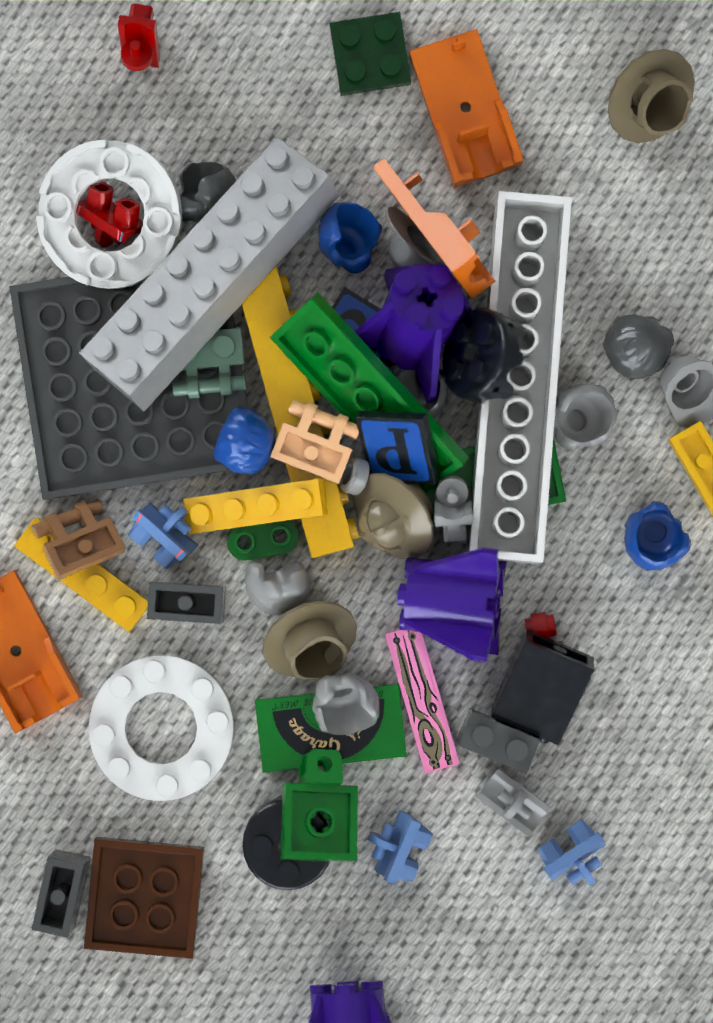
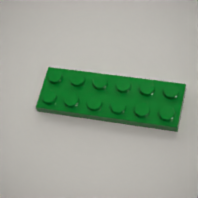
M319 292L269 337L340 414L349 417L348 421L357 424L355 416L360 411L426 413L440 480L455 472L469 459L467 454ZM419 484L425 493L436 486Z

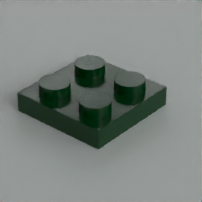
M400 12L329 23L341 96L411 85Z

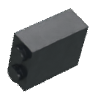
M526 629L493 701L491 717L538 737L541 743L552 742L559 745L594 672V657Z

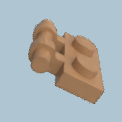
M99 499L89 503L85 501L73 505L72 510L59 515L52 513L43 517L42 522L31 526L36 539L46 535H50L54 539L43 545V551L58 580L125 552L126 546L111 518L108 517L98 522L94 518L95 515L104 512L103 505ZM78 522L83 526V528L69 534L64 529Z

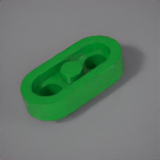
M289 520L237 527L229 533L227 546L229 552L239 560H253L282 555L291 552L297 546L299 532L294 523ZM279 529L287 532L288 537L284 543H277L274 540V533ZM244 535L249 536L252 540L251 547L246 550L240 548L238 544L240 537Z

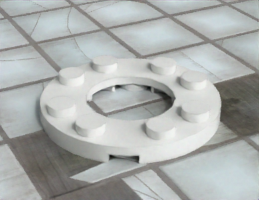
M112 140L87 142L71 149L58 159L43 180L39 191L41 194L38 215H36L38 233L51 260L72 279L98 288L118 289L130 287L145 281L176 248L181 233L183 217L177 186L164 165L142 148ZM102 179H118L128 183L138 193L144 205L143 227L140 235L131 245L119 251H103L93 247L83 238L77 225L76 209L81 195L90 185Z
M170 655L140 658L116 671L99 690L93 702L89 718L91 749L103 773L111 782L125 792L153 801L183 798L207 785L224 765L234 736V718L231 704L220 683L200 665ZM157 692L174 694L184 700L194 712L197 724L195 741L188 753L176 761L164 764L150 762L139 756L130 745L126 732L128 714L134 704L144 696Z

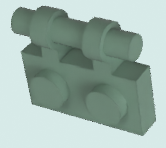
M241 328L218 330L181 370V372L186 371V381L172 383L174 397L188 395L189 399L200 398V394L221 392L223 396L233 395V391L247 390L245 375H231V367L245 366ZM219 368V378L199 380L198 370Z

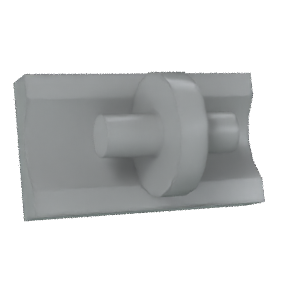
M447 476L439 481L436 491H434L435 527L443 526L444 542L465 541V525L473 524L471 488L467 487L466 482L462 478Z
M498 767L476 795L477 799L528 837L531 836L540 820L551 808Z

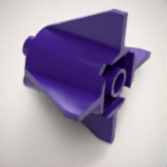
M418 264L386 269L383 276L388 289V295L382 309L354 332L370 349L376 348L384 360L388 361L390 359L392 362L399 364L398 368L403 370H415L426 403L433 402L437 396L440 353L456 323L467 313L473 311V308L458 282L452 276L451 270L446 265Z
M480 548L438 560L407 557L404 569V577L407 579V583H400L397 595V604L404 606L400 613L399 629L421 632L473 661L487 662L488 654L499 655V624L502 610L500 608V596L503 597L504 577L508 561H498V549Z
M383 980L361 982L362 988H359L358 981L337 982V985H334V990H332L331 984L310 985L311 1017L309 1023H391L385 1009Z

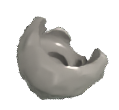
M593 383L577 384L557 395L554 427L556 428L555 437L560 446L572 451L580 447H586L589 444L599 445L609 438L616 423L618 413L613 397L604 386Z
M296 561L291 566L269 573H264L262 564L250 562L246 567L245 584L247 594L252 602L267 614H284L304 604L310 594L311 581L303 564Z
M329 675L321 678L316 684L312 710L315 713V718L321 731L333 735H350L375 725L379 717V697L371 683L359 675Z

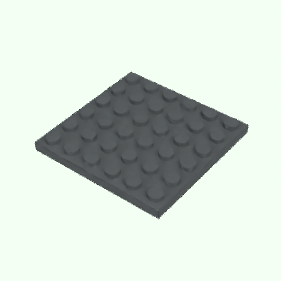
M63 277L9 286L42 500L230 471L228 467L214 459L213 451L219 433L232 409L240 406L249 408L246 390L233 391V395L223 396L221 392L200 394V398L189 399L188 395L174 397L172 383L186 381L187 379L186 371L180 372L152 404L143 411L95 371L79 354L143 282L125 288L107 289L85 285L71 277ZM234 313L219 330L236 328ZM242 366L231 367V375L242 376ZM219 368L198 370L199 380L219 378Z

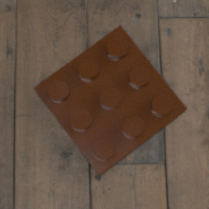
M96 837L93 848L84 949L193 959L204 847Z

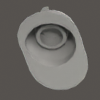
M388 207L386 211L387 218L395 230L389 245V256L393 265L396 267L418 264L446 265L415 223L401 210L395 207Z
M670 355L668 357L670 364L662 372L660 385L674 419L686 428L698 421L704 424L712 420V363L689 355L679 358Z

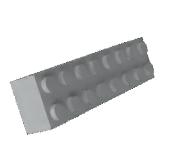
M276 137L79 354L95 371L141 410L145 411L336 201L339 195L330 175Z

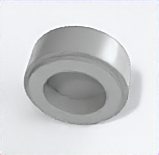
M357 457L349 458L339 483L343 492L359 495L363 491L369 477V463L366 460Z

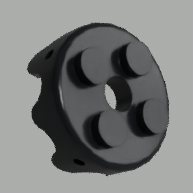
M487 308L475 309L463 316L456 323L443 352V375L449 390L457 397L484 404L489 399L510 397L514 392V388L507 381V375L514 367H518L523 363V355L519 349L518 340L527 335L524 326L506 317L503 313ZM479 348V355L477 359H475V354Z
M282 795L259 806L250 817L243 834V854L248 868L257 879L275 889H301L315 882L325 872L330 861L281 860V850L277 842L282 833ZM316 812V817L310 820L311 826H314L318 833H321L322 828L329 825L328 820L323 819L320 812Z

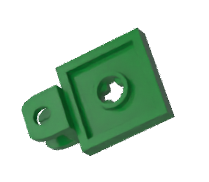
M312 749L309 753L304 754L300 760L298 783L283 784L281 860L357 861L358 786L341 785L343 784V761L338 750ZM318 762L323 765L324 771L318 768ZM316 812L322 813V818L329 822L328 827L322 828L321 833L316 832L315 827L311 826L310 820L316 817Z

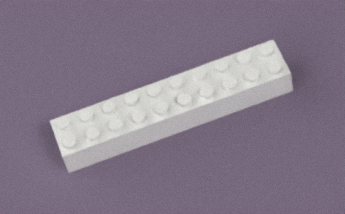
M499 191L495 201L489 273L496 282L488 287L487 309L503 313L506 317L520 323L526 329L527 335L518 340L519 349L523 355V363L518 367H514L507 375V381L514 388L513 394L507 398L489 399L484 404L479 403L471 494L473 524L469 525L467 552L480 548L498 549V561L532 564L544 562L572 197Z

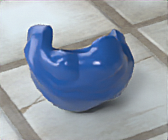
M336 202L326 210L320 219L318 226L319 248L335 266H342L346 271L358 274L364 271L371 262V255L373 249L378 245L382 225L376 220L371 211L361 205L352 202Z
M241 406L234 407L217 438L213 451L214 459L235 473H243L250 476L259 473L270 460V455L275 445L273 427L256 410Z
M652 501L648 506L640 509L639 512L630 514L624 525L626 528L624 535L626 552L636 565L646 571L667 568L679 561L690 550L691 540L689 534L683 532L682 522L674 518L668 506L662 502Z

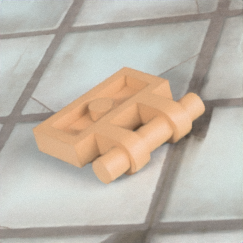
M293 399L288 413L301 418L299 425L294 427L283 422L270 457L339 484L352 453L351 448L339 443L343 435L357 440L359 435L357 424L348 421L349 417L340 413L337 417L319 410V405L308 401L307 404ZM315 423L332 430L329 439L327 440L310 433L311 424Z

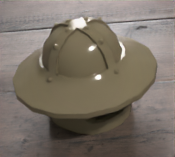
M668 49L648 51L632 60L618 75L609 94L608 116L612 128L624 140L638 144L655 141L665 134L678 130L684 124L693 101L695 85L692 67L680 53Z
M370 473L363 491L359 495H353L354 511L360 527L359 537L366 540L372 547H376L382 552L400 559H407V557L419 558L426 554L434 541L432 520L435 515L429 498L419 484L404 483L400 479L385 473Z
M327 601L305 602L285 612L270 626L263 639L262 654L268 666L281 675L304 680H316L325 676L335 675L343 667L347 660V654L355 642L357 625L351 612L338 603Z

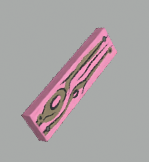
M405 630L386 633V640L425 774L460 764L423 634L421 632Z

